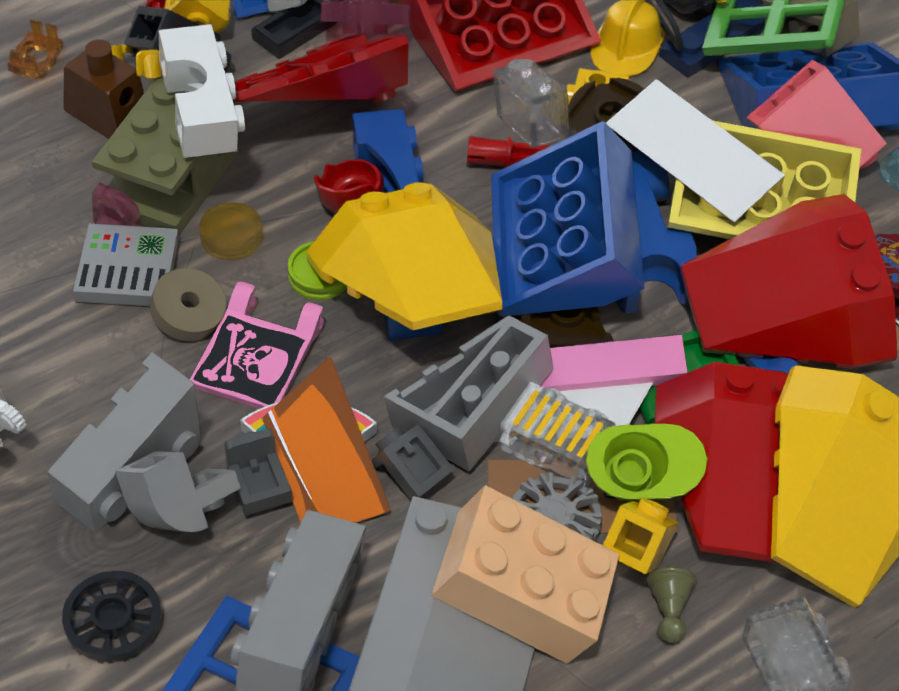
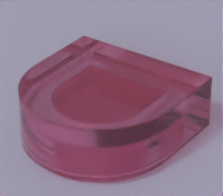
M99 183L92 192L93 222L95 224L133 226L140 216L139 208L125 193L102 183Z

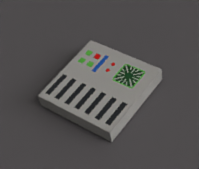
M89 223L73 289L75 302L150 306V299L156 283L164 274L174 269L179 243L178 229Z

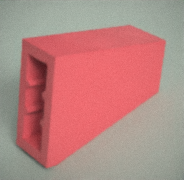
M811 60L746 117L751 124L760 130L861 148L859 169L872 164L879 155L878 151L887 144L827 67L814 60Z

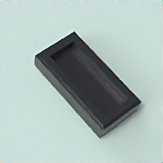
M308 0L299 7L281 10L251 28L252 40L276 58L281 59L339 22V11L324 0Z

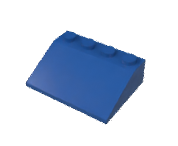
M874 42L845 45L828 57L804 49L718 58V68L742 126L759 129L751 124L746 117L811 60H814L827 67L873 127L877 126L884 130L899 129V58Z
M605 121L597 123L491 175L493 246L503 308L502 310H497L496 313L501 317L605 306L645 289L632 151Z

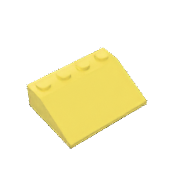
M713 121L785 174V176L735 222L675 177L668 227L732 239L801 201L845 194L855 202L862 149Z

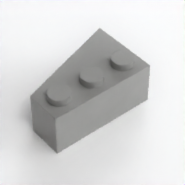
M509 315L460 346V354L440 367L433 364L423 370V378L401 392L396 388L386 394L384 400L393 429L399 427L405 434L419 423L446 459L470 472L524 406L534 390H537L554 369L548 335Z
M153 352L142 363L148 370L132 389L127 392L120 388L111 398L117 406L97 428L89 423L47 471L53 500L94 533L107 522L118 519L127 508L115 473L116 470L154 451L184 452L185 458L188 459L201 443L195 383Z

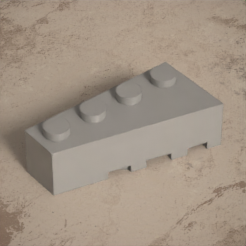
M307 509L299 528L291 527L289 529L283 547L284 559L282 562H273L266 583V591L268 592L265 597L257 596L252 606L249 617V627L251 628L248 634L240 632L234 643L230 663L238 666L235 691H313L315 687L314 679L321 655H326L329 644L332 641L337 616L341 617L361 563L366 530L365 525Z

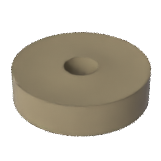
M178 268L164 274L156 283L150 299V312L156 325L167 335L183 341H198L212 335L224 317L227 306L226 296L220 284L207 273L192 268ZM182 301L191 302L195 307H186Z

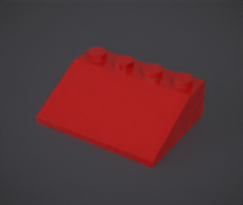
M398 0L413 36L454 92L599 45L602 42L583 0Z

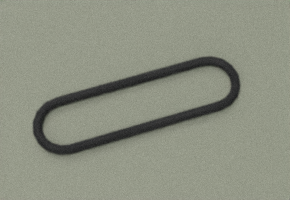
M645 0V2L655 7L651 0ZM655 0L668 19L673 32L656 9L660 18V26L677 50H683V39L673 15L662 0Z

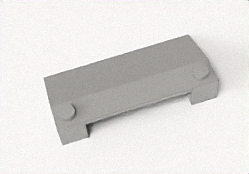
M413 496L349 691H524L535 648L431 596L458 511L462 507Z

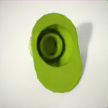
M618 425L608 427L596 434L588 446L586 464L589 476L599 489L621 501L639 502L641 498L651 500L683 496L697 487L705 475L707 456L702 442L696 435L679 425Z

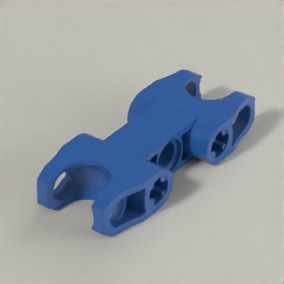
M637 150L632 152L644 282L658 281L673 289L680 303L690 305L680 267L696 258L697 248L690 231L666 228L657 202L668 200V173L642 151ZM640 291L616 301L623 313L638 312Z

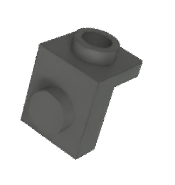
M267 428L257 432H245L236 438L225 441L227 470H235L241 489L235 492L245 516L292 502V490L276 454L275 436L272 429Z

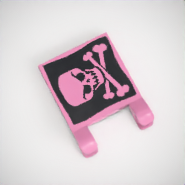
M240 281L236 284L224 317L190 380L195 383V389L260 409L280 402L287 395L313 341L319 336L324 327V318L321 316L323 307L310 302L306 303L302 309L296 330L249 316L257 305V299L253 296L255 286Z

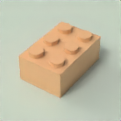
M485 485L458 511L431 596L568 664L598 641L619 554Z

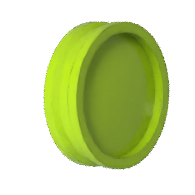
M314 241L297 247L288 259V279L296 293L312 300H327L342 294L347 289V285L336 279L331 284L322 280L308 262L306 251Z

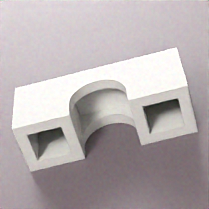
M211 24L159 30V63L167 93L187 91L175 94V126L183 158L237 151L238 132L245 131V121L242 106L234 105L233 100L236 98L233 74L225 73L224 68L227 67V58L223 41L216 42Z

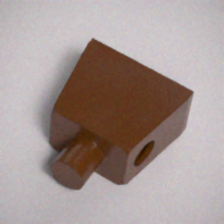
M97 39L87 43L85 50L69 61L64 67V111L109 139L143 96L144 90L140 76H137L136 69L113 55L109 42Z

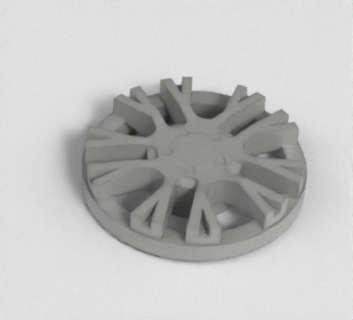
M548 472V475L544 473L539 474V478L535 480L530 477L526 483H521L520 489L512 498L593 541L599 535L602 512L598 503V496L594 494L592 488L587 489L583 486L584 481L581 479L576 480V477L573 475L571 479L555 477L553 472ZM553 488L565 489L566 491L563 493H557ZM540 489H544L547 496L543 497ZM577 494L579 497L572 502L570 499ZM526 496H530L537 503H527L522 500ZM589 506L592 513L580 512L577 509Z

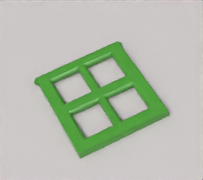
M737 0L717 3L702 47L704 56L831 48L835 42L845 0H827V2L790 4V0H772L771 6L735 9ZM824 14L819 32L781 34L786 16ZM767 18L761 36L725 38L730 20Z

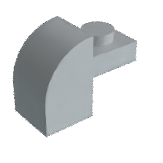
M154 451L115 471L124 500L131 513L141 523L155 529L183 532L204 530L208 528L204 512L219 508L225 503L224 497L241 489L235 470L206 468L191 476L184 452Z

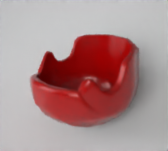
M364 159L345 160L336 165L326 164L321 179L318 175H314L315 186L325 208L334 213H337L346 201L360 199L363 194L368 192H383L384 178L376 165Z

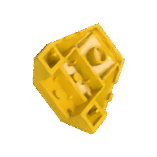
M411 183L402 190L388 193L368 192L363 194L360 199L346 201L306 251L308 262L322 280L329 284L335 282V279L347 285L348 294L356 299L362 297V294L374 300L377 311L411 330L503 309L491 231L472 212L431 183Z
M795 365L790 368L775 412V423L780 424V449L774 452V467L779 468L778 495L773 497L771 559L855 608L862 604L899 557V396L863 374Z

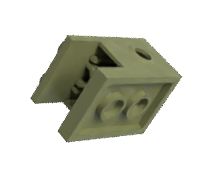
M158 77L92 160V167L94 169L114 175V178L98 198L99 211L143 227L178 229L180 236L238 154V144L237 151L183 158L175 126V94L187 91L167 93L164 79Z

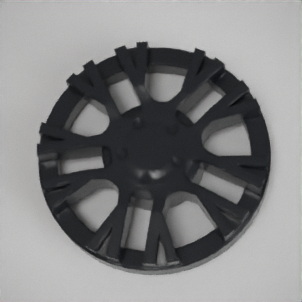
M107 571L85 579L69 594L62 611L64 632L73 649H76L79 655L84 654L90 658L98 659V663L101 664L104 662L113 664V660L122 658L123 662H125L130 657H137L138 651L143 649L149 642H154L161 622V606L155 589L142 577L125 571ZM117 582L116 593L102 595L99 585ZM131 585L135 586L136 588L127 599L125 595ZM88 593L95 601L92 604L82 596ZM147 597L152 604V607L140 610L133 608ZM73 610L90 613V616L86 619L71 621ZM134 620H138V621H150V623H149V624H145V623H140V622H134ZM93 627V629H91V630L85 632L84 634L80 635L79 637L76 635V634H78V633H81V632H83V631H85V630H88V629H90V628ZM131 632L140 635L130 643L126 639V635ZM120 638L121 647L112 648L111 639ZM95 639H105L102 648L94 647L90 644Z

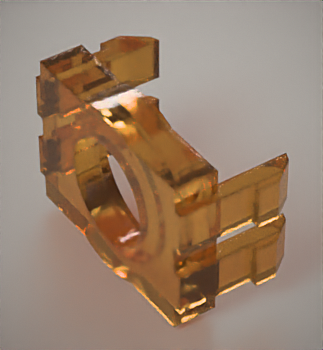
M30 20L32 32L28 31L15 50H10L9 62L7 63L8 70L16 75H27L33 79H44L50 68L55 65L57 57L63 49V41L58 38V27L56 25L45 23L46 36L43 35V23ZM43 51L48 56L45 60L36 62V56L28 53Z

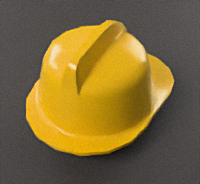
M621 0L615 2L608 9L604 23L598 31L602 42L591 48L590 56L593 65L602 72L631 77L646 71L654 62L665 38V32L660 26V18L655 7L645 2V0Z

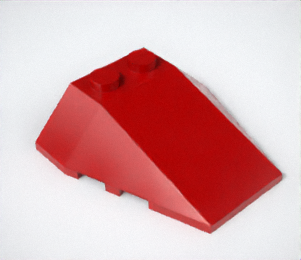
M351 34L306 51V56L290 62L289 60L275 64L276 68L260 74L253 73L234 81L236 98L233 102L359 99L361 102L371 99L372 103H378L391 99L397 95L396 88L408 84L409 43L406 35H390L368 43L365 34Z
M845 194L801 201L680 267L703 352L762 359L764 355L792 358L797 363L807 364L808 360L836 363V367L846 369L880 364L897 359L895 295L868 213Z
M714 361L657 385L655 390L654 424L679 425L693 432L702 442L706 452L707 464L705 475L697 487L681 498L700 551L776 562L771 559L773 497L778 495L779 468L774 467V452L780 449V424L775 423V412L789 373Z

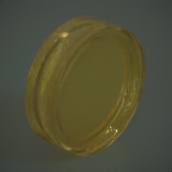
M228 202L218 204L207 210L199 223L202 247L208 254L221 260L246 258L258 250L263 240L260 215L253 208L242 203Z

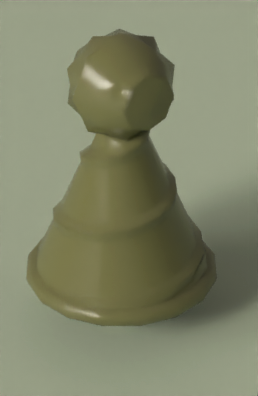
M668 565L667 567L650 572L646 580L647 585L651 588L652 594L659 604V609L665 616L664 620L659 622L657 628L658 636L667 643H678L684 637L686 631L685 623L678 617L681 616V611L688 601L692 589L697 584V577L686 569L678 568L675 565Z

